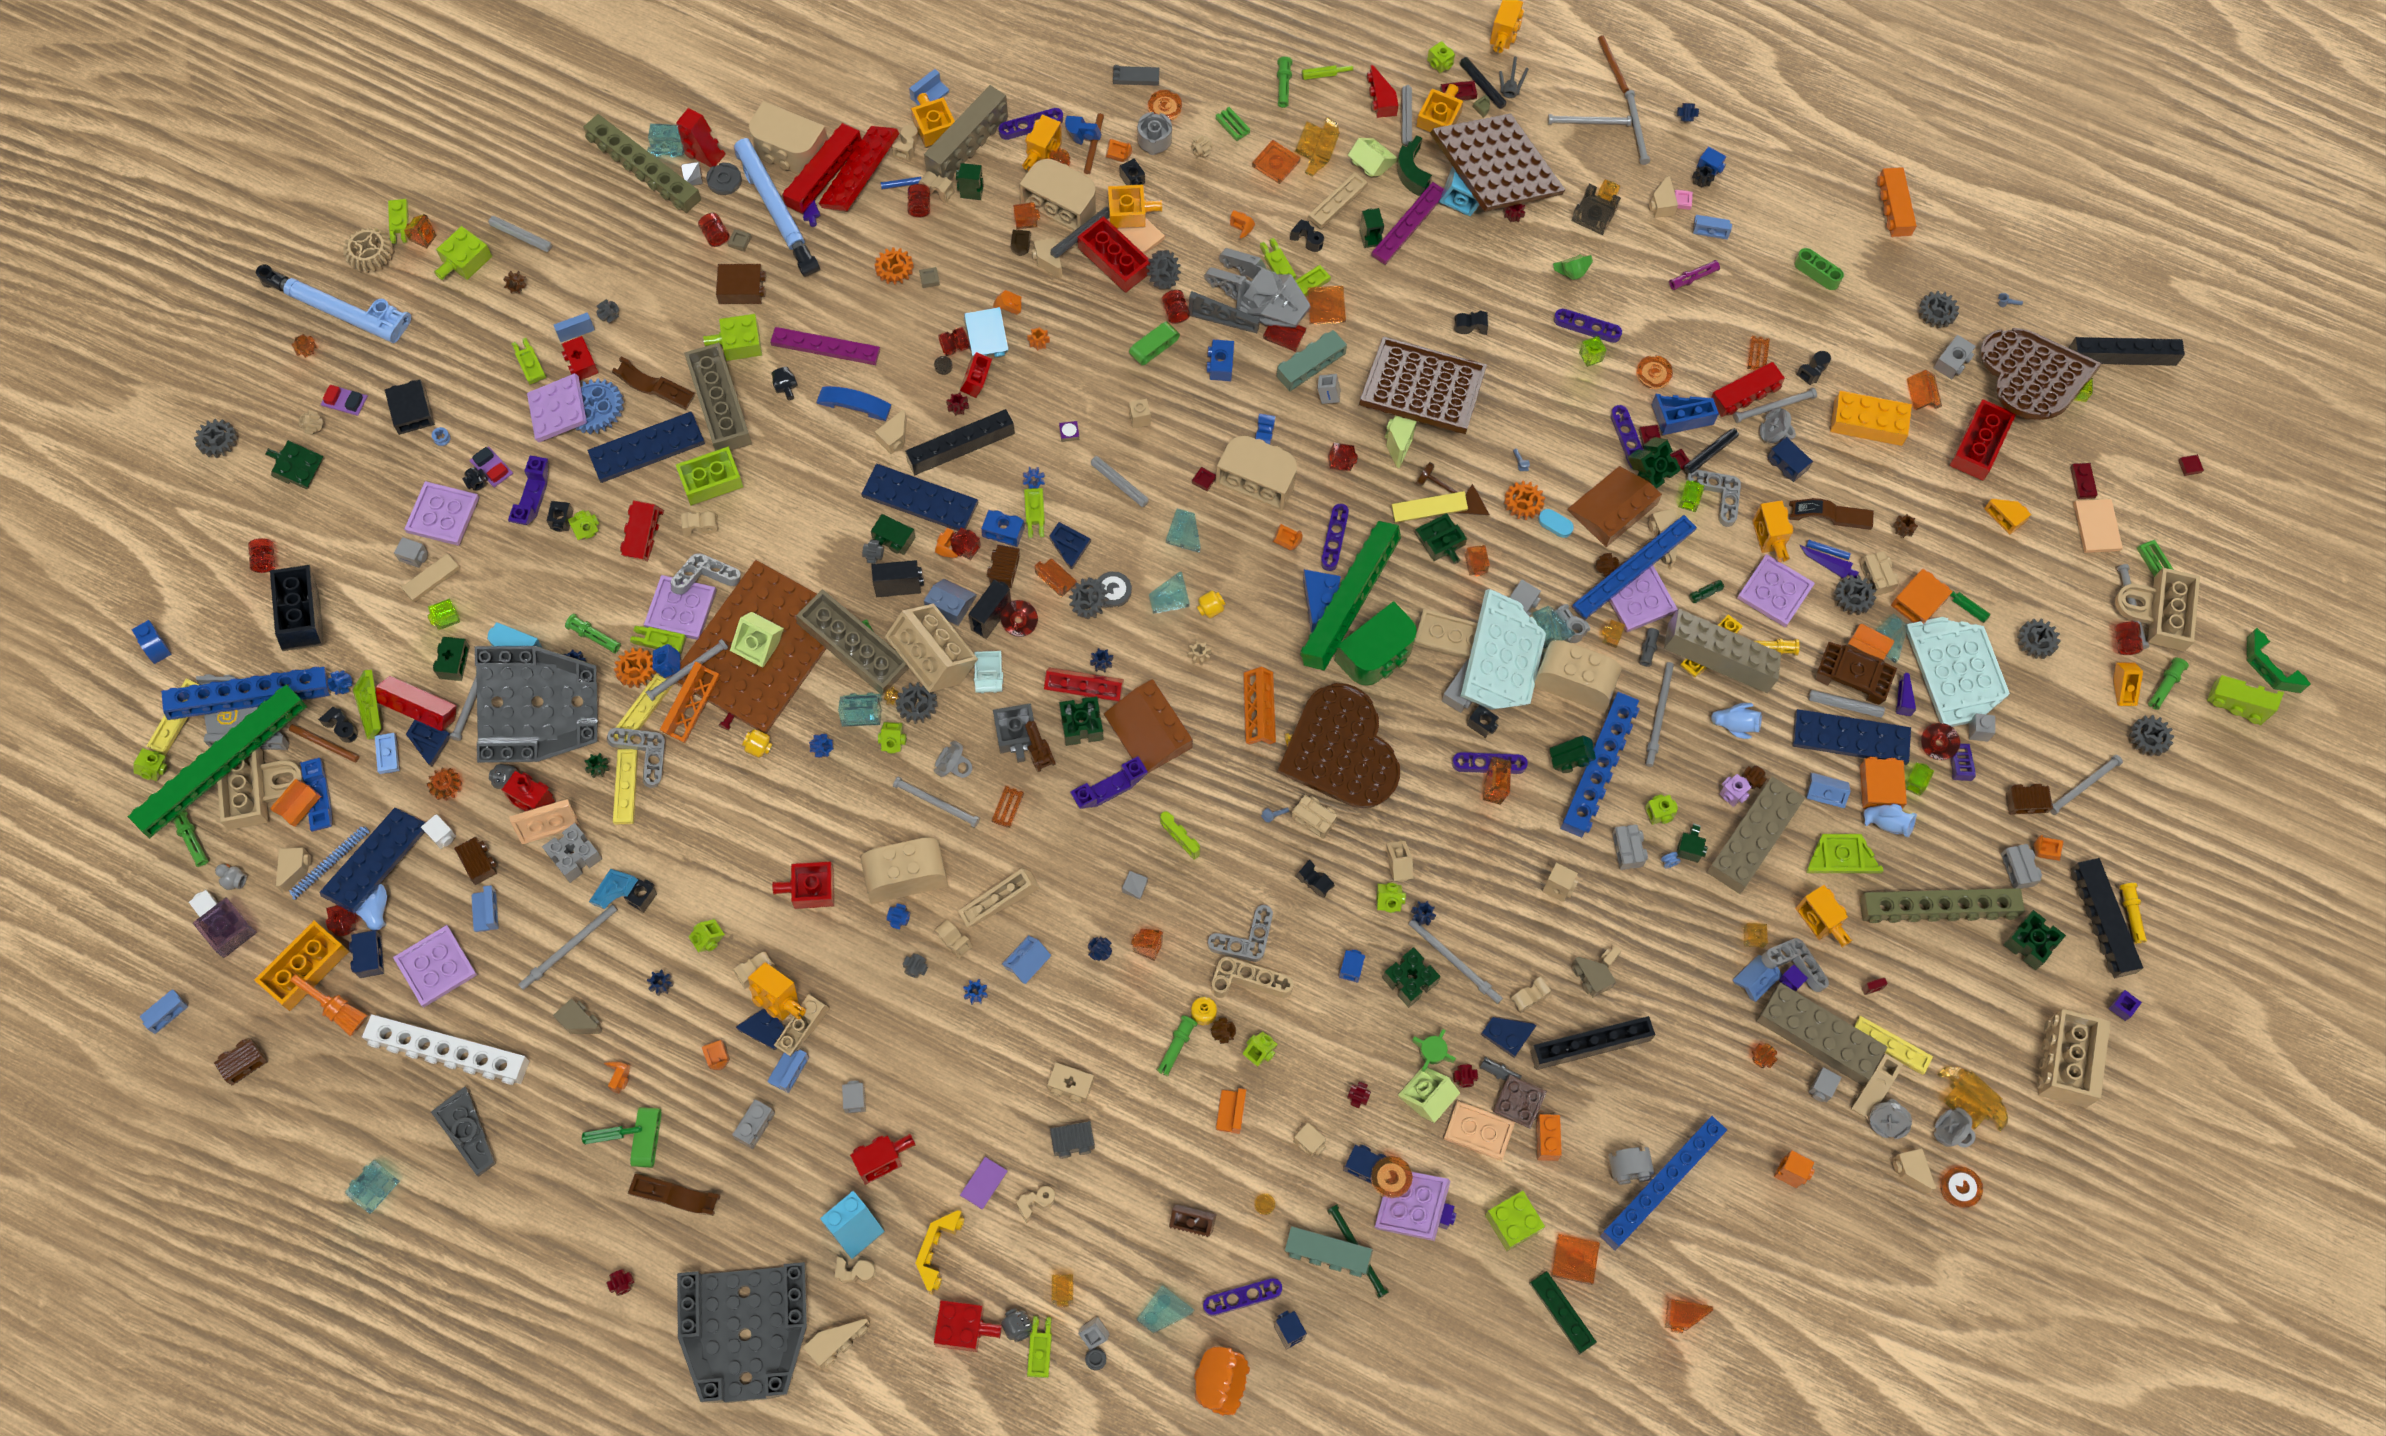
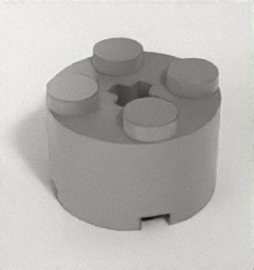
M1154 112L1144 114L1139 119L1137 126L1139 146L1150 155H1156L1165 151L1172 143L1171 120L1162 113L1160 115L1154 114Z
M1639 1147L1616 1151V1156L1610 1153L1608 1156L1613 1180L1617 1181L1619 1185L1630 1184L1631 1180L1639 1179L1640 1182L1651 1180L1654 1169L1648 1147H1644L1645 1151H1640Z

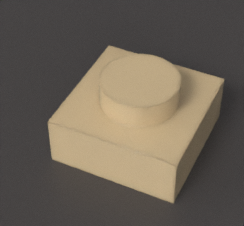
M1616 946L1611 951L1607 949L1601 956V959H1603L1602 964L1609 968L1617 959L1621 950Z

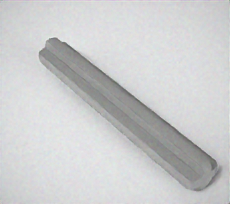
M1409 85L1402 87V143L1405 146L1408 145L1410 140L1412 141V88Z
M491 216L488 221L490 226L543 251L549 252L552 248L551 242L496 216Z
M1095 456L1091 460L1093 467L1141 507L1147 505L1149 502L1148 497L1100 457Z
M1811 690L1809 693V700L1880 718L1883 717L1885 712L1883 706L1816 690Z

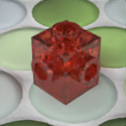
M1333 443L1328 454L1330 469L1351 471L1353 465L1358 460V454L1355 453L1354 445Z
M962 527L952 535L950 540L952 551L970 561L981 547L980 538L973 531L965 530Z
M338 905L326 908L328 915L326 926L329 931H332L336 936H346L352 931H356L355 923H358L356 913H352Z

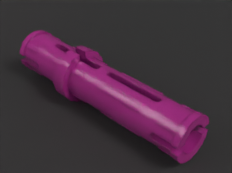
M1714 260L1690 272L1685 271L1681 276L1669 280V285L1672 290H1676L1684 285L1689 286L1693 281L1719 271L1720 265L1717 260ZM1707 269V271L1698 274V272H1701V271ZM1691 276V278H1689V279H1687V280H1685V281H1682L1683 279H1685V278Z

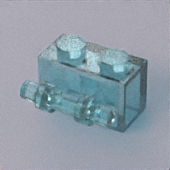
M650 123L648 140L651 147L647 149L649 153L655 156L670 155V157L684 155V148L677 125Z
M870 692L867 695L850 693V695L840 697L838 712L842 727L880 725L882 714L880 702H882V695Z
M373 1160L369 1165L366 1164L362 1169L363 1172L356 1180L353 1179L349 1183L350 1186L345 1191V1194L369 1214L377 1208L400 1182L376 1160Z

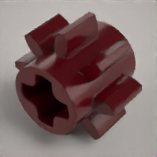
M1518 204L1505 207L1504 218H1508L1510 222H1519L1520 217H1525V205Z
M961 392L951 394V398L946 400L948 412L952 411L955 416L964 415L965 409H969L967 396L963 397Z
M1471 1064L1458 1065L1457 1070L1453 1073L1454 1083L1459 1082V1087L1461 1088L1474 1086V1081L1478 1079V1070H1473Z
M1360 1081L1357 1086L1352 1084L1347 1099L1352 1100L1351 1106L1360 1108L1361 1104L1367 1105L1371 1091L1367 1090L1368 1084Z
M624 1269L611 1273L609 1275L610 1281L606 1282L609 1292H615L616 1296L631 1291L630 1285L635 1283L630 1272L625 1273Z

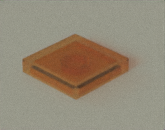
M1272 140L1252 162V167L1280 184L1297 166L1301 157Z
M1344 286L1308 287V302L1311 306L1309 309L1310 324L1346 322Z
M1558 1234L1551 1276L1593 1285L1600 1243Z

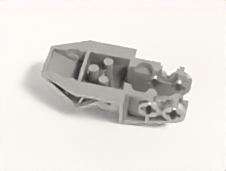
M1225 248L1219 255L1220 262L1228 269H1232L1235 266L1240 271L1241 276L1212 267L1204 274V278L1211 284L1212 288L1220 285L1227 296L1237 300L1236 309L1260 318V322L1264 325L1296 327L1311 308L1291 274L1277 275L1275 272L1267 269L1262 259L1257 256ZM1245 276H1248V277L1252 278L1253 280H1252V281H1249V280H1247V277H1245Z

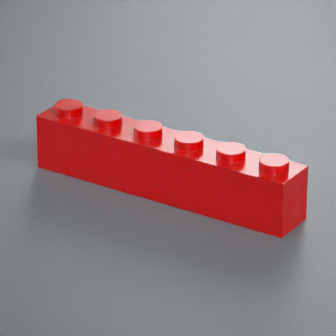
M844 123L834 130L832 136L825 141L816 155L804 166L803 170L794 178L789 187L784 190L782 196L787 207L802 214L858 146V143L862 140L860 131Z

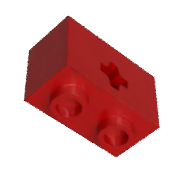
M583 336L562 343L564 351L561 353L565 362L569 361L571 364L568 366L571 375L575 373L579 376V381L598 374Z
M975 352L965 373L960 388L961 392L977 398L983 388L992 358Z

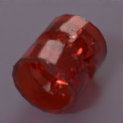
M924 184L909 186L907 189V211L909 215L917 218L926 217L930 214V188Z
M708 213L701 217L698 226L711 247H718L726 243L730 235L717 213Z
M1171 290L1162 296L1161 300L1170 323H1182L1190 317V311L1186 304L1184 293L1181 290Z
M963 327L953 329L952 333L947 331L938 334L941 348L946 357L955 354L956 350L962 352L970 349Z
M265 538L251 540L248 543L250 570L256 573H267L270 570H274L276 566L273 541Z
M2123 622L2114 627L2117 650L2120 655H2134L2143 651L2142 638H2140L2141 629L2138 622Z

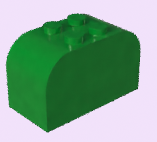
M1393 601L1340 643L1336 650L1334 661L1354 682L1365 686L1373 685L1382 678H1388L1397 666L1400 668L1407 662V658L1412 653L1416 638V625Z

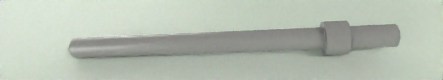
M1671 662L1666 663L1651 741L1647 746L1646 766L1653 767L1655 755L1659 750L1658 741L1674 664Z
M611 905L538 968L532 969L530 975L518 984L520 988L524 990L535 980L538 981L542 978L544 972L612 916L617 909Z
M1416 920L1410 921L1408 925L1476 984L1480 992L1484 995L1487 994L1497 1004L1502 1001L1503 998L1492 989L1491 984L1487 981L1484 982L1424 927L1419 926Z

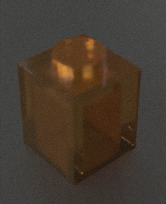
M1034 202L1013 205L1017 230L1037 227V220H1040L1039 209H1035Z
M1486 546L1468 547L1465 559L1469 576H1482L1488 573L1490 563Z

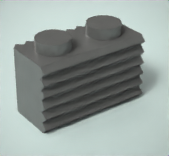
M1090 1121L1050 1129L1054 1156H1059L1060 1159L1071 1157V1153L1079 1152V1155L1089 1154L1092 1149H1095Z

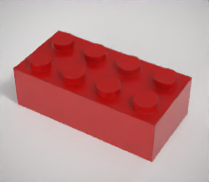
M1104 216L1077 236L1078 249L1125 293L1148 276L1147 273L1150 272V269L1147 268L1150 265L1149 258Z
M1982 399L1975 409L1949 466L1984 481L1995 462L2016 414Z

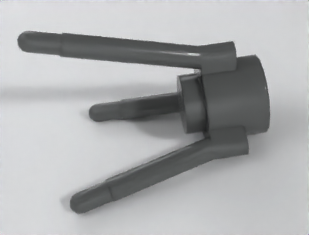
M1516 56L1513 59L1511 78L1505 84L1503 72L1499 71L1501 93L1506 98H1515L1519 95L1520 88L1529 70L1525 68L1517 85V82L1514 81L1517 64Z

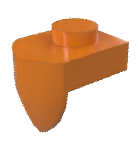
M1110 139L1106 157L1126 162L1132 154L1131 144Z
M1233 210L1230 216V225L1242 230L1240 239L1246 237L1253 230L1255 222L1251 217Z
M1005 290L997 296L993 307H1000V309L1018 315L1021 312L1022 297Z
M1280 524L1273 542L1289 550H1294L1302 542L1303 535L1301 531L1296 532Z
M947 528L944 533L942 532L939 535L935 553L947 558L958 557L955 552L949 549L955 540L953 530Z
M2040 835L2033 844L2034 853L2039 858L2060 861L2064 841L2045 838L2043 835Z
M722 1039L702 1047L710 1069L722 1070L729 1063V1057Z
M605 1062L604 1065L615 1070L608 1087L611 1091L620 1094L621 1090L627 1086L630 1065L622 1062Z

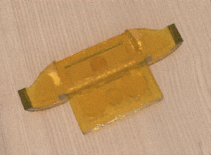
M1329 117L1325 118L1322 128L1307 121L1294 151L1310 159L1305 173L1312 177L1330 161L1340 134L1337 122Z
M1949 1066L1943 1068L1937 1074L1939 1077H1947L1953 1082L1950 1085L1953 1089L1944 1098L1943 1102L1952 1110L1961 1108L1969 1113L1972 1118L1973 1129H1976L1985 1118L1989 1120L1991 1117L1998 1123V1130L2000 1132L2007 1125L2008 1113L2001 1101L2003 1098L1972 1070L1969 1072L1960 1067Z

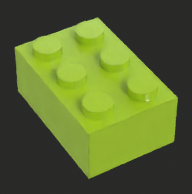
M729 446L676 464L690 506L743 488Z

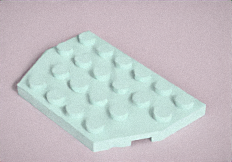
M1491 589L1485 590L1460 697L1491 710L1531 703L1546 633L1537 625L1533 617L1527 615L1520 602Z
M1945 617L1929 619L1925 624L1921 621L1906 624L1905 630L1942 729L1948 728V726L1954 727L1971 723L1976 713L1986 715L2010 694L1984 626L1971 625L1963 621L1955 622Z

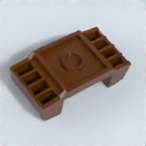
M1828 642L1817 671L1816 680L1827 686L1831 680L1852 687L1867 693L1866 701L1880 705L1887 699L1897 668L1885 663L1883 659L1850 646Z

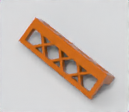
M695 661L660 731L685 743L720 674ZM705 673H709L714 677L710 683L704 685L702 678ZM702 690L704 695L702 700L695 702L693 695L695 692ZM693 707L695 712L693 717L686 719L684 715L686 709ZM684 724L686 730L683 736L674 734L677 726Z
M1259 667L1244 672L1246 744L1249 745L1260 741L1267 744L1276 743L1273 672L1264 667ZM1256 675V680L1251 685L1250 677ZM1256 692V699L1252 703L1251 696ZM1256 709L1257 716L1252 720V713ZM1257 727L1258 736L1252 737V732Z

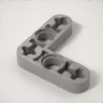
M1696 470L1692 474L1689 473L1686 482L1691 488L1722 493L1719 522L1725 527L1732 526L1738 515L1741 481L1735 476ZM1693 476L1697 477V482L1694 481ZM1709 479H1716L1718 485H1711ZM1732 498L1735 504L1729 505L1725 502V499ZM1728 511H1730V514H1729V518H1731L1730 520H1727V517H1726V514H1727Z
M698 553L692 555L671 579V591L675 594L686 593L701 575H705L728 586H736L740 582L741 574L734 567ZM718 568L720 571L714 572L711 569ZM692 572L694 574L691 576H687L684 573Z
M611 729L607 735V743L610 746L645 751L643 783L649 788L657 787L662 776L665 743L663 735L657 732ZM614 734H618V741H614ZM625 735H628L626 743H624L623 738L625 737ZM632 736H638L640 737L641 742L639 744H633L630 741V738ZM645 737H648L646 745H643ZM653 739H657V742H659L657 746H654L653 742H651ZM656 756L659 759V763L653 765L649 763L648 758ZM651 770H655L654 782H650V779L648 778L651 774Z
M1261 905L1256 909L1249 940L1214 933L1208 939L1209 950L1213 953L1248 961H1260L1265 953L1273 916L1272 909L1267 905ZM1263 911H1267L1266 915L1269 916L1265 917L1264 924L1260 923V914ZM1258 928L1263 929L1265 936L1258 938L1254 935V931ZM1216 939H1219V943L1225 944L1226 941H1229L1227 944V950H1224L1225 945L1219 944L1218 947H1214V943L1212 942H1215ZM1256 942L1259 943L1258 952L1261 953L1253 956V952L1250 950H1254ZM1233 943H1239L1242 949L1239 952H1233L1230 946Z
M1798 938L1770 948L1762 954L1763 964L1770 969L1793 961L1797 968L1808 977L1806 982L1815 992H1821L1829 985L1826 975L1809 949ZM1781 950L1786 953L1787 957L1782 954Z

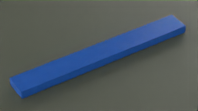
M1683 515L1581 597L1572 607L1586 620L1696 531L1697 527Z

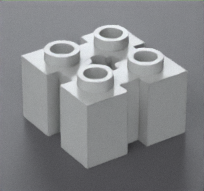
M575 823L562 832L564 837L559 840L554 837L542 846L569 883L583 874L581 871L583 867L587 865L590 869L602 860L598 851L587 840Z

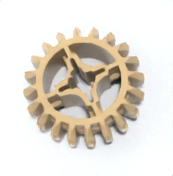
M370 227L367 230L361 228L359 232L355 230V234H349L350 239H346V245H343V255L347 263L359 272L363 270L366 273L369 270L375 272L376 268L382 270V265H387V260H391V255L393 254V244L389 236L377 228L373 230Z

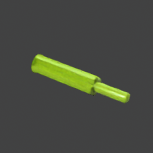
M1332 65L1302 69V78L1306 80L1336 76L1339 72L1353 71V66L1337 67Z

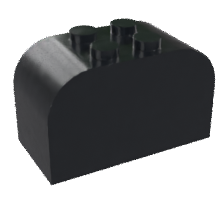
M310 565L270 570L274 629L281 650L289 651L322 646L324 638L320 598Z

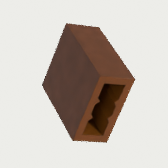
M718 264L716 285L718 303L762 304V297H765L763 282H766V271L762 270L761 264Z

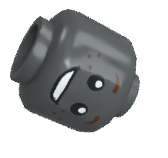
M496 765L489 772V780L492 786L496 789H502L517 769L511 765Z
M1014 1308L1005 1313L1006 1317L1002 1320L1001 1325L1009 1340L1019 1342L1030 1336L1029 1332L1033 1327L1025 1311H1017Z

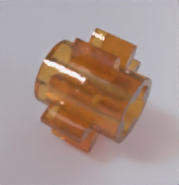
M1062 148L1057 149L1056 152L1052 150L1049 156L1050 159L1068 166L1071 163L1069 161L1071 158L1069 153Z
M304 334L295 337V343L291 344L296 355L302 354L304 358L314 354V348H317L312 336L307 338Z
M1759 1043L1751 1052L1754 1055L1752 1058L1753 1062L1760 1068H1765L1766 1066L1771 1068L1778 1060L1775 1057L1777 1051L1767 1043L1763 1046Z

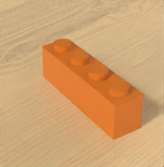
M1883 168L1880 176L1877 177V185L1881 189L1880 199L1884 203L1883 211L1884 215L1887 216V229L1890 230L1891 237L1912 236L1917 225L1904 168Z

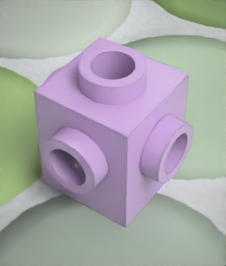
M1736 774L1733 778L1729 776L1722 783L1723 789L1719 794L1734 807L1739 802L1743 803L1750 796L1748 792L1751 786L1744 777Z

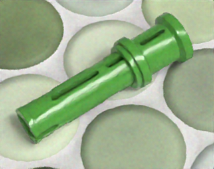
M1286 56L1280 57L1277 60L1279 70L1277 71L1279 79L1278 106L1281 108L1289 106V80L1292 77L1290 70L1293 60Z
M576 614L570 615L565 623L566 629H572L578 633V636L587 637L614 654L621 647V643L594 629L590 622L582 621Z
M2178 657L2172 659V665L2169 670H2165L2163 681L2148 702L2150 707L2155 704L2153 709H2160L2173 685L2180 682L2183 671L2188 669L2189 664L2185 660Z
M183 810L171 822H174L177 828V835L183 838L196 867L204 866L209 861L194 834L195 827L190 823L187 811ZM192 842H193V844H194V846H195V848H196V850H197V853L195 852V850H194V848H193V846H192V844H191Z
M1181 1016V1023L1177 1030L1173 1032L1174 1038L1157 1069L1160 1074L1163 1072V1075L1169 1076L1184 1043L1189 1042V1035L1198 1024L1187 1016Z

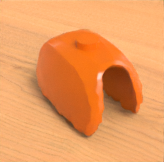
M1213 1347L1204 1353L1200 1366L1194 1376L1196 1381L1195 1399L1200 1405L1222 1416L1235 1415L1237 1409L1241 1406L1239 1399L1244 1396L1243 1392L1246 1390V1375L1250 1372L1248 1361L1244 1358V1355L1227 1347Z

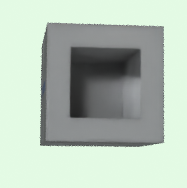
M1337 374L1319 376L1318 392L1322 404L1340 402L1341 388Z
M402 537L394 552L400 562L420 568L421 564L426 561L428 553L423 544Z
M1976 713L1971 723H1969V740L1988 742L1995 734V716Z
M1823 1067L1817 1073L1808 1093L1812 1094V1097L1817 1101L1827 1103L1832 1098L1842 1077Z
M849 1081L847 1084L842 1085L843 1109L845 1113L866 1112L865 1087L863 1083Z

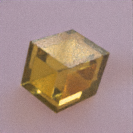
M1073 1274L1052 1275V1304H1056L1057 1307H1069V1304L1074 1303Z

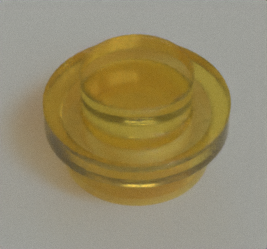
M892 687L891 690L887 689L884 700L887 701L886 705L895 704L897 694L899 693L898 690H895V687Z
M1269 1194L1259 1195L1255 1200L1256 1211L1262 1215L1272 1213L1275 1209L1274 1198Z

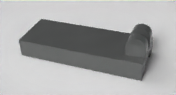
M1114 65L1113 84L1159 86L1160 67Z

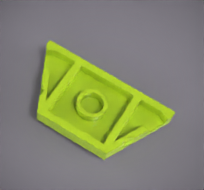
M1822 834L1806 873L1881 874L1884 870L1873 857L1874 853L1867 846L1862 834Z

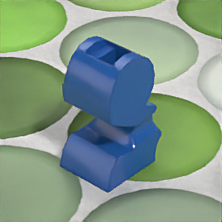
M1259 414L1256 439H1261L1270 445L1273 436L1272 432L1274 431L1275 416Z

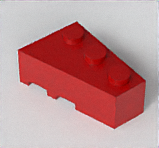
M687 108L676 122L685 155L709 167L717 166L726 153L724 150L719 149L717 146L718 140L716 138L713 139L711 136L712 130L704 116Z
M633 500L632 505L628 509L629 521L624 527L625 539L620 546L622 556L648 562L655 542L653 540L654 530L658 531L660 526L657 524L658 517L663 515L665 510L655 504Z

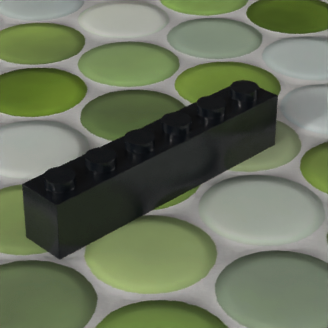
M2075 337L2068 347L2101 364L2177 366L2185 355L2183 339Z
M1004 409L905 450L907 462L915 476L1014 435V423L1007 409Z
M2100 858L2078 862L2071 868V876L2079 888V896L2086 906V914L2091 919L2093 932L2099 939L2100 950L2106 957L2109 972L2112 973L2114 979L2138 973L2143 969V965Z
M1647 1016L1533 1045L1530 1053L1535 1069L1539 1070L1650 1042L1654 1038L1655 1032L1650 1017Z

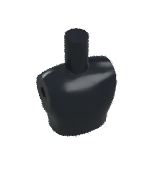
M788 367L774 370L771 375L776 393L785 392L787 400H793L794 395L791 389L798 386L794 374Z

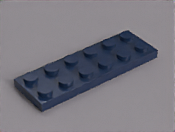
M690 411L588 449L587 451L599 481L603 483L704 445L705 442L693 413Z
M877 463L861 493L863 498L961 533H965L978 505V499Z
M1800 709L1795 711L1792 747L1860 758L1876 757L1884 760L1896 758L1897 760H1904V765L1909 763L1911 727Z
M394 807L319 892L320 896L355 913L425 833L421 828L425 822Z

